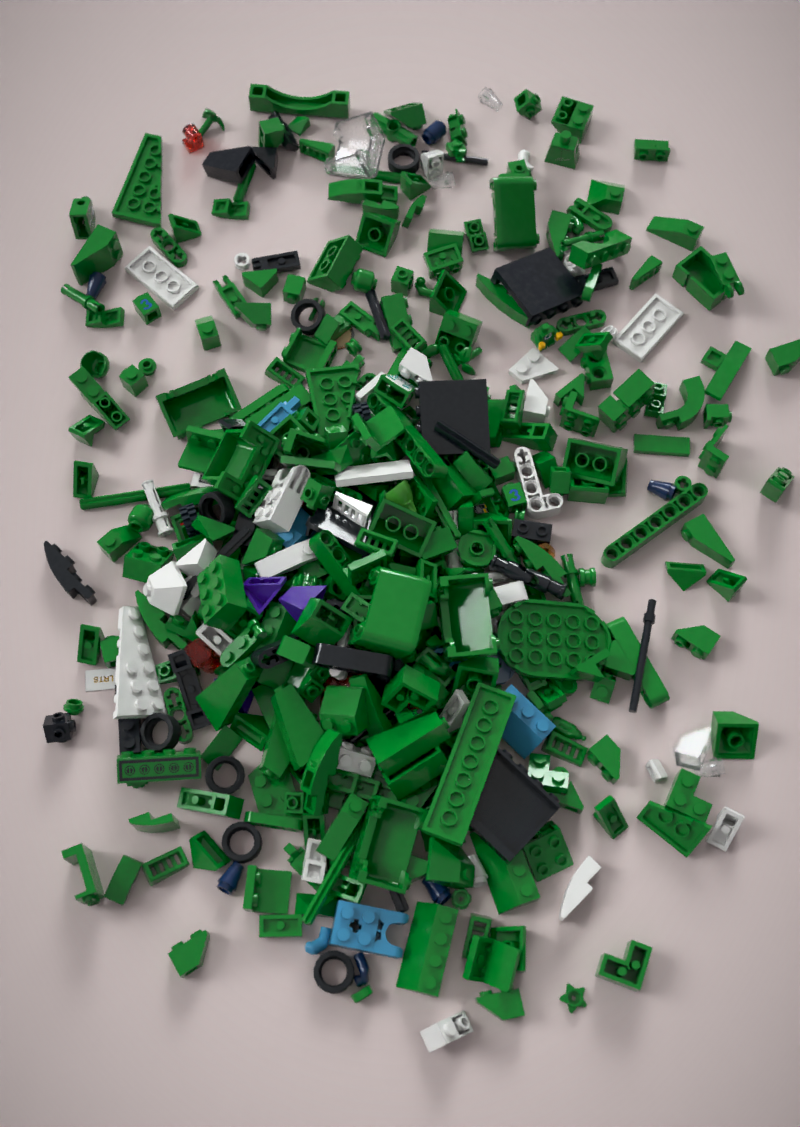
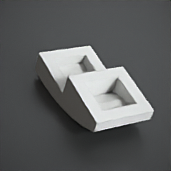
M312 838L307 840L301 877L303 881L321 884L323 881L326 857L315 851L321 840Z

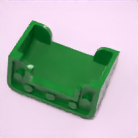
M532 176L491 178L489 185L490 189L494 191L491 194L493 199L494 237H497L493 243L494 251L536 248L537 244L540 243L539 233L536 234L534 191L537 190L536 180H533Z
M225 368L216 371L212 376L207 375V377L171 390L169 393H161L156 396L157 403L173 438L177 437L178 440L187 437L186 429L188 425L202 427L226 416L230 418L242 409Z
M377 566L370 571L368 577L370 584L375 587L365 621L355 626L353 643L376 653L393 656L397 660L412 654L417 646L432 582L424 577Z
M488 573L439 577L437 582V599L445 662L496 655L497 651H500L499 638H495L492 631L489 594L490 591H493V580L489 579Z
M372 795L351 861L349 877L359 882L405 894L406 890H409L412 880L409 877V873L406 872L417 832L422 829L428 810L383 796Z

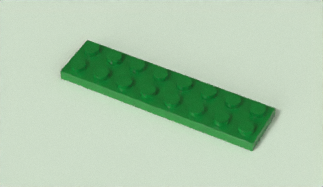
M480 682L477 683L421 832L462 847L516 700V695Z

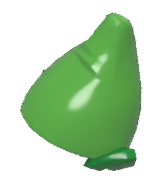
M396 480L397 484L389 492L383 490L382 493H379V501L383 497L417 513L409 480Z

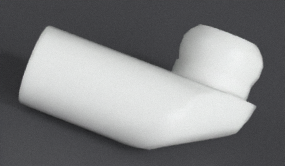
M521 150L518 154V160L524 159L527 168H530L532 172L534 167L528 163L530 153L527 150Z

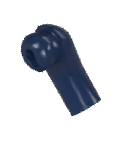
M359 952L354 955V960L360 973L354 976L357 987L367 985L369 982V965L364 953Z

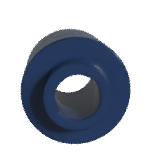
M435 120L423 131V141L427 145L435 144L446 134L445 124Z

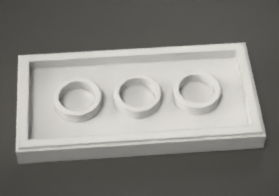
M151 246L147 247L124 267L126 272L173 310L178 308L199 289L194 281Z
M655 293L622 329L612 343L641 363L683 317L684 313Z
M407 459L348 466L341 473L334 475L336 487L411 479L414 476L410 462Z

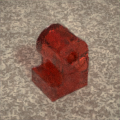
M195 124L186 125L182 131L186 138L182 139V142L189 154L203 148L204 143L202 135Z

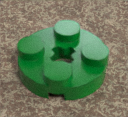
M481 530L469 531L460 538L457 545L459 561L471 568H486L496 554L495 542L492 541L489 534ZM477 545L482 552L475 553L472 548Z

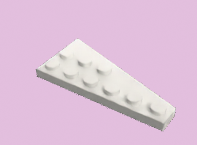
M123 606L119 609L118 618L120 636L117 641L119 654L116 656L115 685L117 690L114 696L116 709L113 712V719L147 718L153 713L167 714L142 615L138 606Z

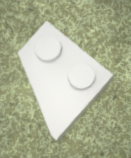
M532 348L509 369L508 374L519 383L525 384L530 379H541L544 375L550 373L554 375L558 373L559 368L535 348Z

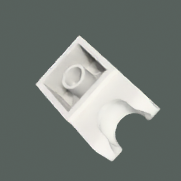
M298 465L294 466L291 470L284 468L277 472L271 484L273 489L269 490L261 506L254 514V524L263 529H269L274 533L290 531L303 503V500L300 498L311 475L306 466Z

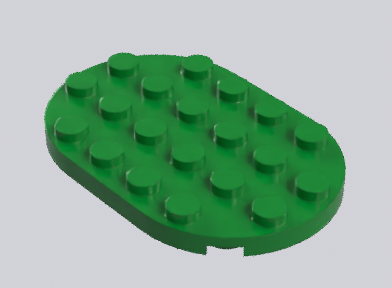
M537 599L517 602L503 613L498 621L495 638H499L500 651L498 652L503 661L512 670L523 676L541 679L585 680L571 676L569 672L605 648L610 651L612 644L611 635L606 623L601 621L595 614V611L585 605L572 602Z

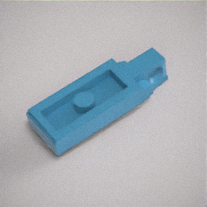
M294 396L288 403L286 401L280 402L257 425L270 432L290 413L292 415L301 406L300 400Z

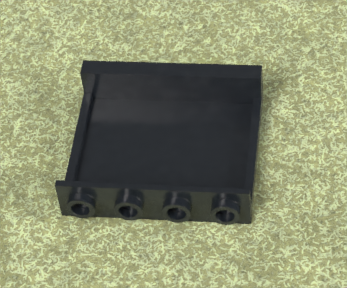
M550 247L495 268L491 277V282L494 285L502 283L528 317L525 324L526 327L533 324L537 325L542 320L551 319L556 314L565 313L570 308H577L583 303L581 297L584 289Z
M486 379L419 381L418 387H415V399H419V406H416V417H420L417 431L439 456L462 455L466 451L434 430V426L440 420L491 453Z
M354 485L345 486L362 495V502L373 506L369 521L365 526V529H369L379 501H374ZM332 501L328 503L326 510L317 508L314 516H310L305 524L307 527L306 536H309L313 530L318 533L328 530L341 545L361 554V559L370 555V553L354 546L362 526L332 508ZM365 536L363 539L364 543H366L368 539L367 536ZM372 539L370 545L373 546L374 543H375V540Z
M498 748L469 827L509 864L559 810L561 805L559 804L560 800L553 793L548 794L543 789L544 785L538 779H532L527 774L528 770L519 763L517 765L512 760L513 756L504 749L502 751Z

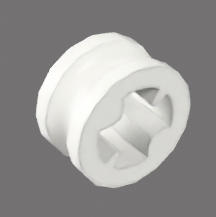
M239 253L235 256L234 262L237 269L246 270L250 267V258L246 253Z

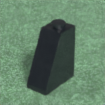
M251 146L210 152L202 166L208 177L242 184L257 158Z

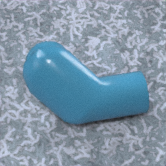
M321 927L319 938L312 942L308 941L305 944V951L311 955H317L325 950L328 946L331 928Z

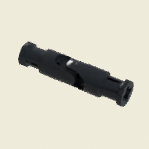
M498 554L494 555L490 563L489 570L501 572L505 577L512 580L523 581L525 585L543 593L548 592L558 596L560 600L567 589V583L562 584L546 574L525 568L512 560L502 559ZM535 575L539 578V584L531 583Z

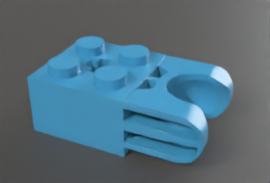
M338 900L328 945L396 959L402 958V948L394 946L387 941L386 929L389 925L406 924L409 922V915ZM354 921L359 926L356 932H352L353 928L349 927V924H353Z

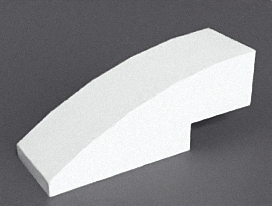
M590 856L580 865L568 884L560 907L559 919L561 921L593 889L587 882L601 869V866Z

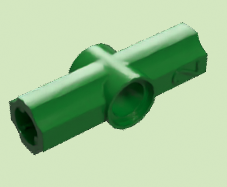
M378 112L371 116L369 126L385 134L388 141L409 144L413 147L416 145L418 136L403 128L398 120H390Z

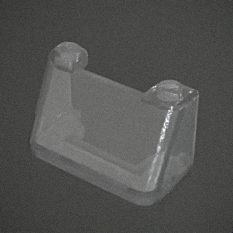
M372 111L336 122L333 135L338 140L339 146L335 160L332 157L326 158L324 162L325 170L331 175L362 179L375 178L378 173L385 138Z

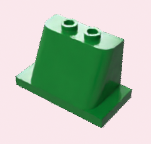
M247 420L243 429H226L202 480L210 485H214L215 490L237 502L255 474L260 478L263 477L281 439L251 420ZM243 503L242 506L248 507L246 503Z

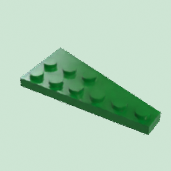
M145 133L112 210V216L144 225L161 227L162 137Z

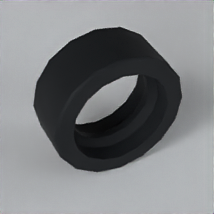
M398 144L389 151L388 168L391 172L401 173L403 171L415 174L418 171L420 156L415 147L409 144ZM404 155L414 160L406 166L398 165L394 162L395 158Z
M303 299L294 305L291 311V321L296 328H301L303 334L313 335L326 313L317 301ZM309 307L315 308L318 311L317 321L311 326H302L299 322L301 312Z
M219 491L206 493L199 501V515L227 525L233 521L235 516L234 503L232 499ZM214 499L221 508L220 520L213 512L212 503Z
M153 713L148 716L140 729L142 744L147 749L154 750L155 752L173 749L181 736L179 722L173 716L163 713ZM165 721L168 725L167 739L162 744H155L152 738L153 729L158 722Z
M232 756L217 757L206 768V784L215 793L232 794L240 789L244 783V767L239 760ZM223 763L232 765L237 773L235 783L227 788L219 787L213 780L214 769Z
M237 822L225 830L221 844L223 851L230 860L237 863H247L259 855L262 849V838L254 825L248 822ZM241 830L250 832L254 838L252 850L244 855L234 853L230 847L232 835Z
M337 950L322 954L316 961L313 969L317 985L323 991L330 994H337L347 990L355 976L351 959L345 953ZM331 959L341 960L347 968L346 978L339 985H329L322 978L323 965Z

